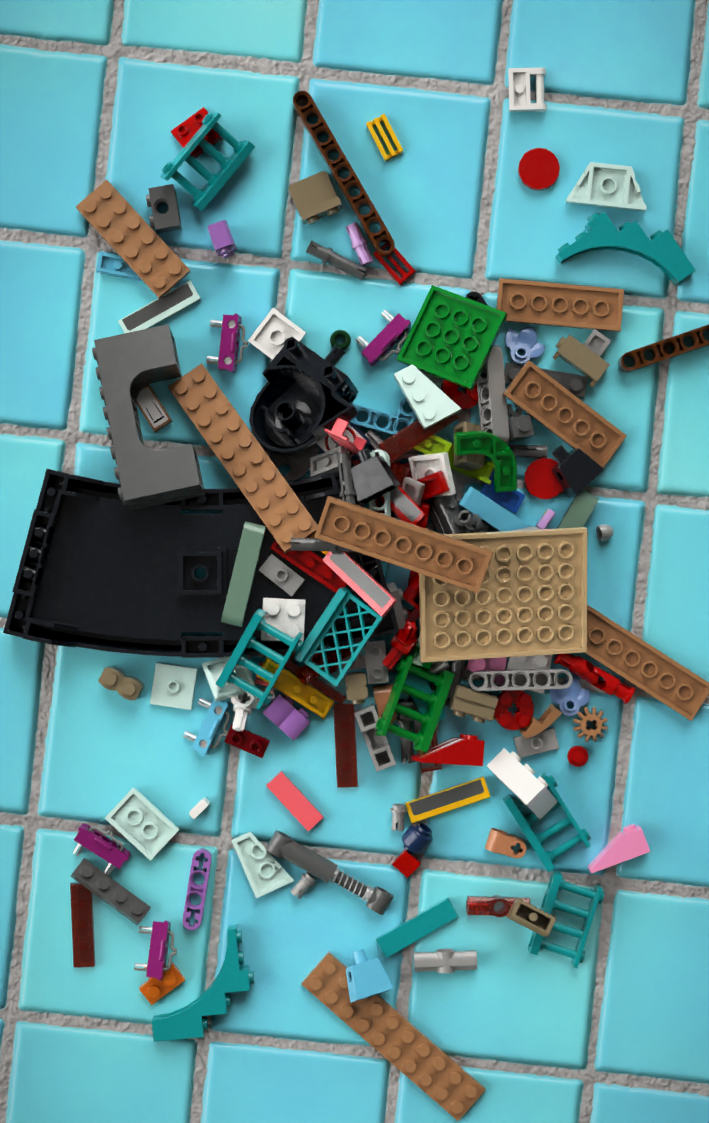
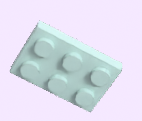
M135 787L105 817L112 826L150 861L179 831V828Z

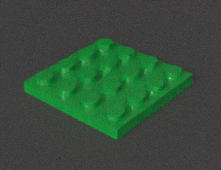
M432 285L397 360L408 366L413 364L418 370L473 390L508 315L501 310Z

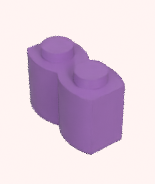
M222 220L209 225L207 229L217 256L227 258L234 255V251L237 248L227 221Z
M279 693L263 711V714L294 741L311 723L308 719L310 715L302 707L298 710L293 705L295 701L292 698Z

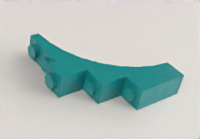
M605 211L600 215L596 212L590 216L585 226L588 233L583 231L575 237L576 241L569 245L567 242L557 249L559 253L555 257L561 264L573 256L589 251L605 249L624 251L638 255L653 263L667 275L674 285L696 271L668 229L664 232H661V230L655 232L650 236L651 241L636 220L633 223L627 221L618 228L620 230L618 232Z
M237 925L228 926L225 959L219 974L210 987L200 997L185 1007L153 1017V1042L204 1037L205 1030H208V1018L204 1016L227 1014L228 1007H231V995L227 993L250 991L251 984H254V972L250 971L249 965L241 966V964H244L243 951H239V943H242V932L237 930Z

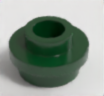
M337 330L330 337L331 346L334 348L337 345L343 351L351 343L350 335L344 330ZM338 337L344 338L343 344L336 342Z

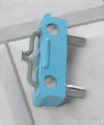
M203 698L199 699L198 704L209 710L197 736L185 731L183 737L194 742L192 749L201 752L202 756L208 755L211 748H216L221 738L227 736L228 731L226 727L230 720L228 713L231 706L230 702H215V699L210 702ZM227 716L226 722H225V724H224V726H223V731H224L225 733L220 734L219 737H218V739H217V741H216V744L213 745V743H214V741H215V739H216V737H217V735H218V732H219V730H220V728H221V726H222V724H223V721H224L225 717Z

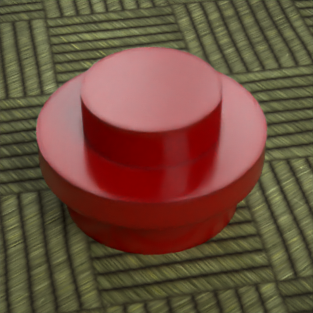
M573 746L568 751L567 759L573 766L580 767L587 762L588 752L582 746Z

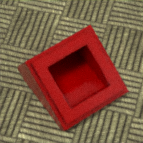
M404 849L392 865L408 878L421 865V861Z

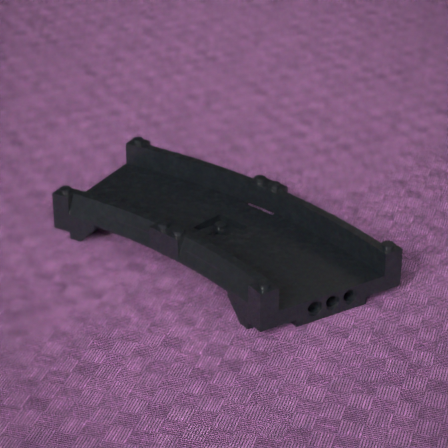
M46 469L12 591L14 593L3 633L51 645L81 647L119 653L177 656L182 658L225 657L232 655L254 613L259 608L263 610V598L306 600L305 641L336 593L271 550L270 547L274 543L275 538L266 527L243 626L238 627L222 623V614L244 523L247 521L265 526L239 488L204 489V496L131 511L127 505L124 506L123 500H120L118 488L121 487L120 484ZM339 471L288 483L317 524H319L328 496L342 500L339 494L341 492ZM356 496V497H355V503H356V505L366 508V507H365V504H364L363 502H358V499H357V496ZM181 510H223V514H181ZM312 551L322 559L326 556L321 551ZM356 551L348 553L388 591L379 559ZM271 554L305 580L293 596H290L259 571ZM199 567H203L207 572L206 577L202 580L198 579L195 575ZM349 585L346 586L352 591V594L365 602ZM352 600L347 604L348 614L358 613L357 604ZM393 607L384 616L370 639L399 632ZM370 613L363 614L365 627L372 626L377 618ZM359 615L350 616L351 629L361 628ZM345 618L337 619L335 622L337 632L347 630ZM257 630L254 634L256 641L277 653L287 652L290 646L282 641L261 640V631ZM362 630L352 632L353 643L363 640ZM182 632H223V635H182ZM348 633L337 634L339 645L349 644ZM333 635L326 636L324 639L325 646H335ZM247 648L244 652V655L262 654L253 648Z

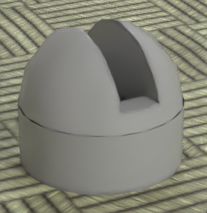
M602 524L596 527L600 542L612 538L613 529L611 526Z

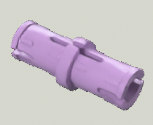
M358 222L345 227L352 242L351 247L353 250L355 249L361 266L372 263L374 260L368 250V242L364 239Z

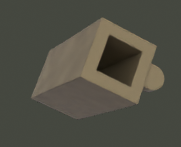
M571 335L566 339L564 337L560 339L555 346L558 350L552 357L556 360L559 356L581 374L591 380L589 384L591 387L596 384L610 365Z

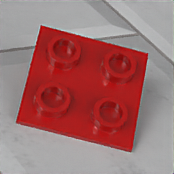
M204 107L170 131L183 148L203 125L202 120L208 114ZM212 128L204 137L206 141L213 145L223 140ZM197 145L190 155L197 159L198 156L204 153L202 151L204 149Z

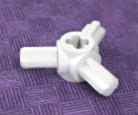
M272 689L271 692H270L271 694H273L271 700H274V699H275V694H274V691H273V689ZM248 692L230 697V702L234 705L233 711L235 712L232 728L238 732L245 729L247 716L252 713V710L256 708L260 701L259 698Z

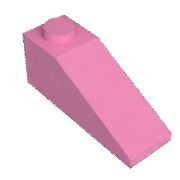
M635 824L625 826L623 828L624 831L619 832L587 866L591 874L650 852L642 828L639 825L635 826Z

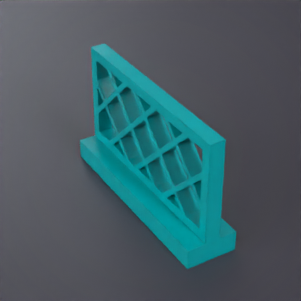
M347 587L339 588L294 658L300 663L304 662L337 687L384 617H381L372 607L352 594V591ZM350 600L357 604L358 613L348 614L347 604ZM370 613L377 618L372 626L365 627L363 614ZM359 615L361 628L351 629L349 617ZM345 618L347 630L337 632L335 624L337 619ZM362 630V642L354 644L352 632ZM348 633L350 645L339 646L337 634ZM333 635L335 647L325 649L324 639L326 636ZM350 647L352 657L350 660L342 661L340 649ZM336 650L338 662L328 664L326 651ZM322 652L324 665H316L311 661L315 653ZM339 665L340 675L337 679L330 675L329 666Z

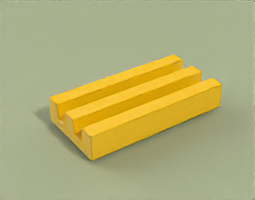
M385 114L366 123L384 161L403 152ZM383 121L394 145L397 148L396 151H394L393 147L391 146L380 122ZM376 125L390 154H386L372 126Z

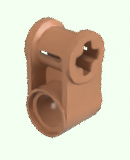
M394 683L373 686L379 718H382ZM394 712L390 724L396 720L397 712Z
M496 828L490 829L485 849L517 859L525 855L526 845L522 838ZM519 843L520 848L522 849H518L517 852H514L512 846H516V844Z

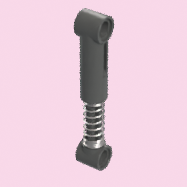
M276 830L266 847V850L271 854L293 863L324 882L337 883L338 886H342L348 892H353V895L356 894L358 898L361 897V900L366 901V906L378 914L384 915L394 897L383 888L378 886L373 888L370 885H364V882L360 883L359 879L355 880L354 876L350 877L349 873L344 874V871H340L337 868V864L297 843L281 831Z

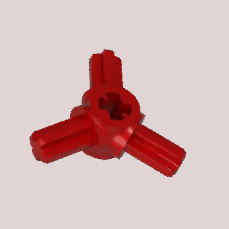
M407 621L404 628L399 629V632L392 638L390 642L392 649L382 661L386 668L393 669L401 656H408L417 645L419 631L417 630L416 622Z

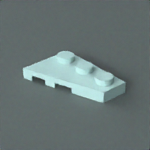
M413 364L394 374L396 382L424 430L461 411V408Z

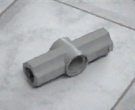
M438 949L436 952H414L415 972L436 971L437 973H453L455 970H477L476 950L454 951L453 949Z

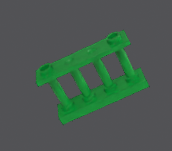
M403 656L398 662V673L382 718L380 717L376 723V735L386 736L388 731L412 741L415 745L413 750L427 753L455 674L449 671H442L436 675L412 665L413 656ZM408 672L433 682L435 685L434 692L428 694L404 684ZM401 692L427 702V705H429L427 712L422 714L397 704ZM394 712L419 721L422 725L420 732L415 734L390 724Z

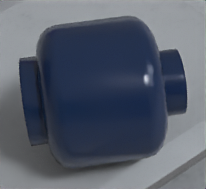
M424 823L411 824L402 835L404 849L410 854H422L433 841L431 829Z

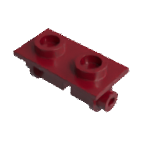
M231 724L224 742L263 758L270 740L245 729L238 732L232 728L233 724Z

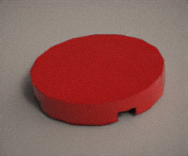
M535 148L526 152L518 166V174L522 183L526 187L538 191L552 186L558 178L560 171L559 162L554 153L544 148Z
M540 458L533 461L527 467L524 475V484L532 496L539 499H550L557 496L563 490L552 472V468L558 463L551 458Z

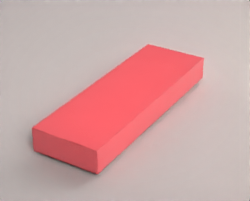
M282 771L266 785L307 831L311 830L324 818Z

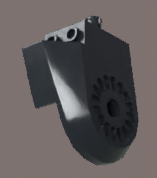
M294 337L285 340L284 347L262 372L268 382L257 394L250 411L249 422L252 433L263 447L271 452L283 455L300 452L328 436L324 429L331 431L337 418L348 422L359 414L354 406L350 404L355 400L359 391L350 378L335 367L343 355L346 354L340 347L338 348L335 345L326 358L323 359Z

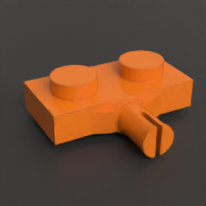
M172 962L170 969L165 971L163 981L157 980V978H149L148 981L139 987V990L149 1003L153 1005L185 981V977Z

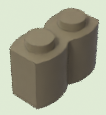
M113 666L105 667L98 680L103 687L113 691L117 690L123 698L128 700H137L145 686L138 678L126 676L121 669Z

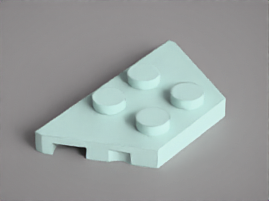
M590 162L566 199V203L643 212L647 209L640 193V187L635 180L632 166Z

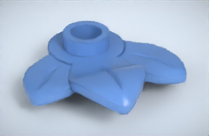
M527 327L519 334L512 329H509L506 333L505 345L511 351L510 357L514 363L522 365L530 359L539 358L543 354L545 345L537 342V332L533 327ZM522 351L524 356L518 355L517 352Z
M572 675V684L568 688L549 689L551 700L559 705L560 711L565 716L576 715L580 707L586 705L590 700V690L581 689L580 683L574 675ZM567 702H571L573 704L572 709L567 708Z

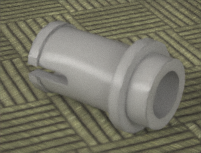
M393 804L392 808H390L392 812L391 830L396 831L398 829V831H404V814L407 812L404 804Z
M309 872L302 874V878L290 890L294 896L298 895V899H301L306 891L315 885L316 878Z

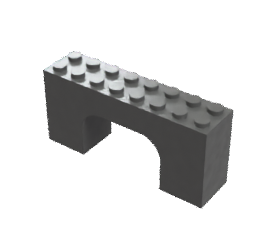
M169 324L94 340L95 347L92 348L94 360L98 364L96 374L102 387H99L101 399L104 400L106 407H103V412L110 426L107 427L109 440L112 441L114 446L110 449L112 458L118 466L114 467L116 479L119 480L121 485L118 488L120 500H123L124 506L127 505L131 511L204 496L205 491L198 455L192 444L157 451L145 447L137 410V397L140 391L151 383L182 377L175 339Z

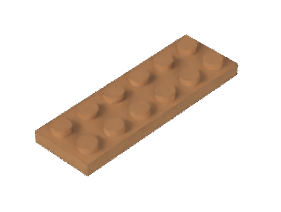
M108 180L104 181L76 206L80 214L159 300L191 273L190 269Z
M499 278L496 309L507 313L508 316L505 322L620 332L624 289Z
M530 360L524 364L503 393L505 397L573 449H581L602 468H604L627 436Z

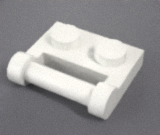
M546 68L508 69L509 112L547 111V104L544 103V76H546ZM530 76L536 77V103H531Z

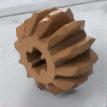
M584 707L585 714L583 715L578 711L577 715L580 719H573L574 723L579 724L574 726L573 730H580L577 737L581 738L585 735V742L590 740V736L596 742L597 734L602 738L604 737V734L600 732L601 729L608 730L607 726L602 725L608 719L601 718L604 714L601 710L596 714V707H592L590 713L589 709ZM594 720V728L588 727L586 729V726H588L586 722Z

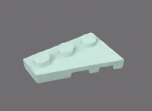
M251 832L231 840L256 898L294 881Z

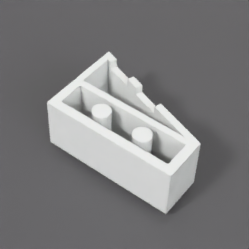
M504 748L487 767L541 820L558 801L548 791L547 787L549 785L540 776L536 778L533 775L535 771L528 764L523 766L520 763L522 759L514 751L509 753Z

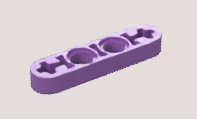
M205 848L198 849L192 858L183 914V925L188 930L197 929L202 922L212 861L210 851ZM201 853H204L205 857L208 858L203 863V868H207V871L194 869V866L199 867L200 860L196 856H200ZM197 873L202 874L205 877L204 883L196 884L193 881V876ZM193 894L200 895L201 903L198 905L192 904L190 896ZM188 907L193 910L200 909V912H195V919L198 922H195L194 925H190V921L187 920L192 914V910H188Z

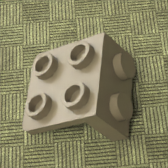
M325 171L289 185V192L303 225L307 223L309 225L320 221L321 217L326 215L328 217L333 216L342 209L339 196L337 197L329 176Z

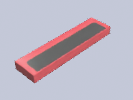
M329 551L324 557L323 561L381 617H384L397 602L347 552L336 551V554H332V551Z

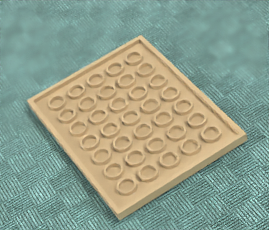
M586 527L443 534L493 551L479 593L419 573L421 662L587 652L588 529Z

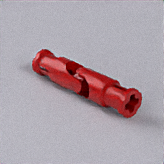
M571 653L557 654L553 663L563 665L569 669V672L586 680L603 692L620 698L624 704L630 701L635 692V688H629L622 684L620 679L592 665V663L580 656H574ZM601 676L605 681H598V678Z

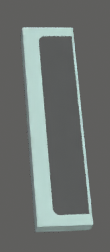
M190 280L166 293L160 300L158 298L120 319L118 322L124 333L148 329L201 300Z

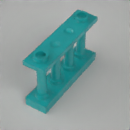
M217 112L208 113L202 120L203 125L172 163L168 162L163 167V173L160 176L166 181L172 177L193 196L194 201L191 204L200 211L206 208L255 148L250 141L244 140L239 142L217 122L221 117ZM211 128L233 147L234 153L229 158H225L204 139ZM197 145L202 147L220 164V170L216 174L210 173L190 155ZM184 161L207 180V185L203 190H198L177 171Z
M260 608L254 613L216 682V685L221 688L227 683H233L259 698L260 701L256 706L257 709H260L263 704L268 705L273 696L270 692L293 651L297 653L303 644V641L300 640L303 633L299 632L295 639L266 623V620L263 618L267 612ZM263 630L290 646L286 655L282 656L256 641L254 637L255 632ZM253 648L279 663L280 665L275 674L247 659L246 655H244L245 650ZM242 665L268 680L270 683L265 692L236 676L237 673L234 672L236 666Z
M544 772L541 775L549 785L547 789L550 788L558 801L544 816L561 806L567 815L566 818L544 832L534 834L531 827L534 826L533 823L538 821L539 818L534 813L523 817L520 809L523 808L522 805L524 803L519 798L515 797L512 799L508 795L503 798V801L549 873L555 869L553 862L560 855L581 842L589 848L591 845L588 840L591 837L585 828L581 830L555 789L558 785L552 775L548 777ZM572 824L578 835L551 852L549 850L545 852L541 846L544 844V841Z
M552 870L540 910H544L545 913L548 912V915H550L552 910L555 911L557 909L585 918L581 930L556 922L551 929L579 938L575 950L547 942L542 935L533 931L528 951L531 954L538 955L539 950L545 949L572 958L571 964L573 967L578 968L579 963H582L585 957L583 949L597 905L603 901V888L601 885L596 884L593 891L565 882L561 872ZM558 890H566L591 898L588 910L559 902L556 898Z

